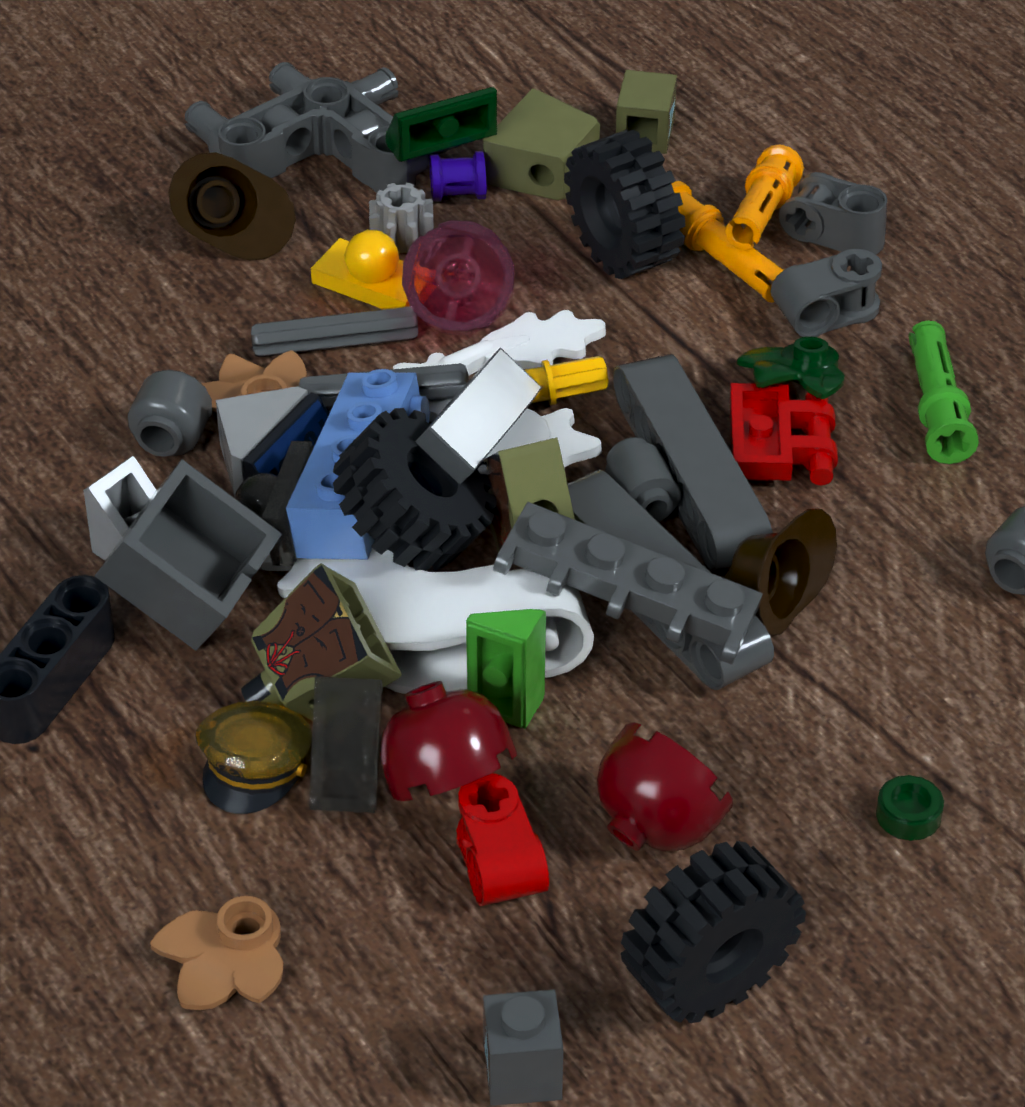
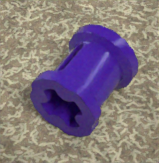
M475 151L473 157L441 159L438 154L429 155L430 186L433 202H441L443 196L475 195L478 200L486 199L487 185L483 151Z

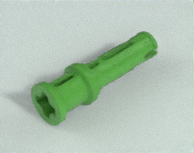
M922 321L914 325L912 328L914 333L909 332L908 337L923 393L918 405V414L924 427L928 428L925 437L926 450L929 456L939 463H959L968 459L976 451L979 444L977 430L968 421L971 413L970 401L965 392L956 385L944 328L936 321Z

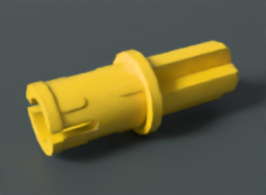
M600 356L550 365L548 360L541 361V367L525 370L542 387L532 403L548 400L550 406L556 405V399L605 390L609 383L606 363L603 357Z

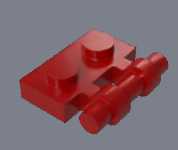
M731 383L729 398L731 453L747 480L791 481L793 465H804L809 470L811 482L815 485H827L833 480V469L838 463V449L835 441L831 439V433L835 429L836 421L835 410L828 403V397L820 399L808 392L805 400H790L789 384H773L764 388H758L755 383ZM791 429H802L806 435H792Z

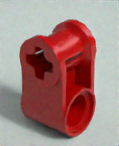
M491 773L461 786L458 793V805L462 818L459 820L456 828V840L466 864L470 886L478 905L481 907L547 892L549 889V872L546 856L538 835L532 830L518 795V790L513 782L502 775Z

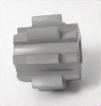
M407 182L405 185L388 184L384 191L379 190L377 192L376 200L369 201L370 230H379L391 237L399 253L413 254L419 246H425L426 238L434 236L433 200L425 199V192L422 189L417 190L414 188V184Z

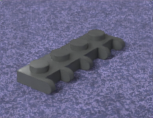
M528 501L501 547L493 567V571L506 575L512 564L548 577L550 580L546 591L557 596L560 595L566 584L609 601L606 615L617 620L620 618L624 608L667 624L670 627L666 639L679 643L685 631L723 646L720 660L733 665L753 622L763 595L761 592Z

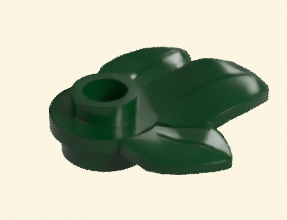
M802 337L795 340L794 344L786 347L752 349L737 359V365L753 369L754 381L758 388L791 380L801 384L813 396L826 399L844 385L845 375L838 368L839 353L834 348L828 346L825 340L817 337Z

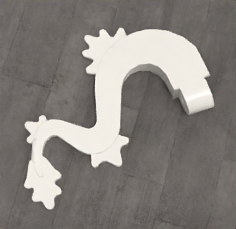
M562 310L550 319L543 321L539 320L535 313L526 312L514 322L489 333L478 343L447 356H444L442 353H433L425 363H398L393 366V369L461 363L466 365L468 376L479 371L500 347L523 369L541 367V361L548 360L550 365H553V360L557 357L582 359L585 357L586 345L603 338L606 335V325L601 319H577L569 310ZM452 399L429 401V421L432 422ZM527 408L487 457L501 450L557 437L565 468L572 463L597 457L602 453L599 438L575 431L571 427L575 423L572 409L563 408L540 416L535 411ZM289 522L269 523L281 532L282 535L261 565V568L267 571H289L277 584L279 595L282 598H286L320 563L353 581L402 673L400 678L385 686L395 692L406 694L420 686L437 681H442L445 691L467 689L466 620L470 614L524 609H540L545 611V678L570 672L583 663L592 650L594 634L579 590L565 584L559 596L549 593L546 589L550 578L528 569L509 570L506 575L493 571L494 565L456 572H428L415 570V568L408 565L405 567L393 562V553L387 549L381 555L373 548L368 560L302 559L296 557Z

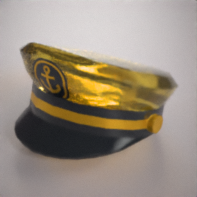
M262 701L237 702L222 707L207 716L199 724L195 735L198 746L207 758L203 768V788L207 797L220 809L235 814L258 812L278 802L288 793L296 781L306 773V755L313 740L310 725L300 714L282 705Z

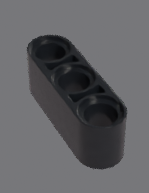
M78 575L67 578L59 583L0 653L1 741L11 744H22L37 739L45 732L111 649L115 641L109 588L96 577Z

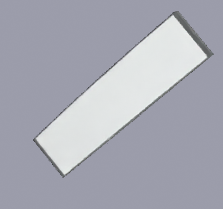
M500 347L444 407L443 411L415 442L457 483L461 484L500 442L532 403L542 387Z

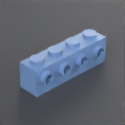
M388 369L373 370L369 373H348L286 507L297 558L368 560L372 550L371 546L375 540L368 533L360 537L352 528L357 522L354 515L344 516L339 504L346 497L334 492L333 482L339 477L333 473L334 465L340 459L339 455L384 411L390 413L394 408H404L409 416L414 410L425 413L426 422L429 423V401L426 396H420L416 373H395Z

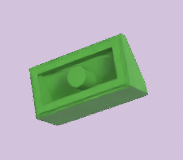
M524 609L470 614L466 620L467 689L484 695L498 708L505 723L526 729L545 695L546 612L540 609Z

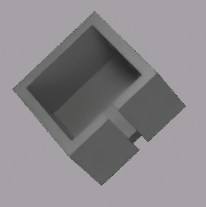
M181 459L148 500L97 571L95 577L197 651L227 618L251 582V578L259 570L282 533Z

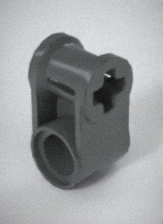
M813 172L800 182L798 195L788 199L780 208L778 216L783 230L798 241L814 243L841 252L849 249H865L878 254L884 248L887 197L881 189L874 186L860 185L832 177L826 173ZM816 187H819L814 194H811ZM809 220H812L811 224L805 227Z
M849 249L831 257L806 264L793 265L777 275L772 283L771 296L794 330L802 337H817L828 331L848 325L865 323L874 319L879 314L880 299L878 294L875 293L876 281L881 277L882 262L875 253L868 250ZM862 301H865V305L861 307Z

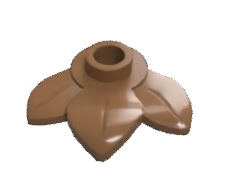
M292 350L273 359L266 368L230 353L226 356L220 368L219 381L202 383V385L205 386L212 399V411L217 412L216 400L296 387L299 386L300 379L307 377V371L302 359Z
M240 896L227 901L218 913L198 910L189 911L165 925L150 942L151 950L163 957L183 964L179 973L177 996L179 1005L184 1009H213L227 1002L236 991L250 1001L261 1003L276 990L283 976L284 963L276 949L281 938L280 921L268 904L257 897Z

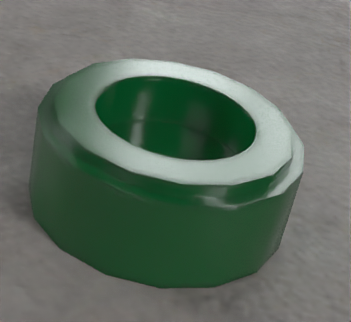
M911 775L897 776L885 782L879 790L876 817L879 825L888 834L903 840H922L933 835L940 827L944 798L941 791L932 782L922 777Z

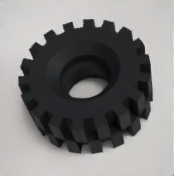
M624 130L575 148L571 152L573 156L568 157L566 166L570 171L564 173V183L570 187V192L565 193L567 204L573 206L575 213L571 215L574 227L579 225L582 231V235L579 238L584 248L587 246L591 247L590 257L596 263L602 261L603 270L608 275L615 274V278L618 279L627 278L671 261L672 258L679 255L681 251L678 247L684 245L685 236L679 229L686 227L685 216L678 211V206L683 205L680 193H674L671 183L676 180L672 171H665L662 166L665 158L660 151L652 152V142L647 137L640 138L639 132L635 130Z
M394 408L390 413L387 411L380 413L339 455L340 459L335 463L333 473L339 476L333 482L334 492L345 495L346 498L339 506L344 516L354 515L357 519L352 528L360 537L368 533L375 540L371 548L381 555L388 549L393 553V562L405 567L412 560L415 570L427 571L433 566L436 571L451 563L492 523L495 515L490 511L496 507V496L487 493L492 484L487 474H480L478 468L483 464L482 462L461 484L457 483L415 442L431 425L426 422L425 413L414 410L408 416L404 408Z
M736 841L733 848L727 842L715 844L712 855L708 856L704 850H701L690 856V865L684 870L676 865L665 874L669 881L661 889L653 886L644 896L648 901L646 908L634 910L629 923L635 929L623 933L621 944L626 950L620 953L622 962L667 1016L669 1015L674 1021L681 1023L686 1018L689 1023L701 1022L705 1012L711 1018H714L724 1012L727 1003L733 1001L737 1005L748 998L746 992L755 984L761 988L771 978L767 972L773 965L782 966L789 956L784 949L787 945L796 944L802 933L796 927L805 922L806 911L801 907L805 904L802 896L754 846L750 847L746 842Z

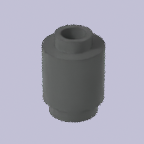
M637 437L624 439L611 448L607 455L605 472L657 522L668 517L676 509L680 501V490L659 449L646 440Z

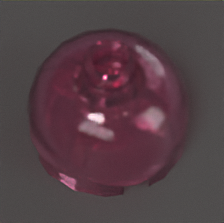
M449 220L438 224V228L428 231L424 236H419L412 243L403 262L402 286L411 310L426 326L446 335L469 336L488 329L504 315L514 295L515 267L508 249L492 230L473 221Z

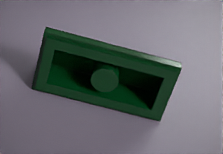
M493 86L395 113L385 135L386 145L397 160L402 162L497 135V90Z

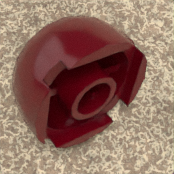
M442 681L420 686L405 694L408 706L398 711L389 719L383 730L380 753L385 778L393 799L397 801L413 800L409 787L426 784L430 796L461 787L500 769L501 766L497 758L499 753L511 760L517 756L508 726L498 708L484 695L468 689L445 691Z
M635 722L626 724L607 749L600 762L597 788L600 802L606 812L613 818L607 825L608 830L619 841L636 851H639L644 844L660 851H679L702 842L717 828L733 807V798L727 791L719 801L718 797L710 789L718 779L715 774L694 755L669 737L656 731L647 741L635 735L642 724Z

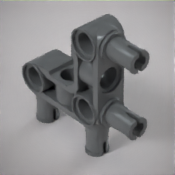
M282 62L276 65L269 75V81L272 82L269 84L270 89L280 96L231 119L220 115L206 101H198L186 110L184 119L188 122L185 124L188 131L196 134L206 142L209 153L217 152L232 157L270 178L286 172V167L313 154L321 155L324 153L327 156L333 155L352 169V175L371 187L376 193L379 190L384 191L387 185L392 183L405 185L407 182L414 184L415 187L416 176L427 169L430 154L441 155L453 148L462 146L451 147L402 162L397 160L386 145L385 137L393 116L378 106L398 97V91L396 90L398 88L397 79L386 67H382L376 72L350 83L333 77H320L311 80L295 69L291 63Z

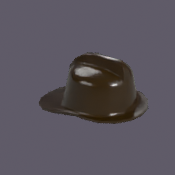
M217 152L197 154L184 161L173 174L168 191L170 209L178 224L198 239L231 256L248 261L267 259L280 252L291 239L296 222L294 204L286 190L270 177L232 157Z
M819 508L807 509L797 515L779 533L749 536L738 545L731 567L724 578L763 593L755 616L766 627L769 635L782 634L790 626L793 619L818 595L826 584L834 566L837 550L836 528L831 516Z

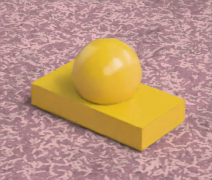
M367 229L354 235L350 241L339 238L311 267V281L313 284L381 309L406 306L415 309L434 288V272L400 260L398 249L391 237L382 231Z

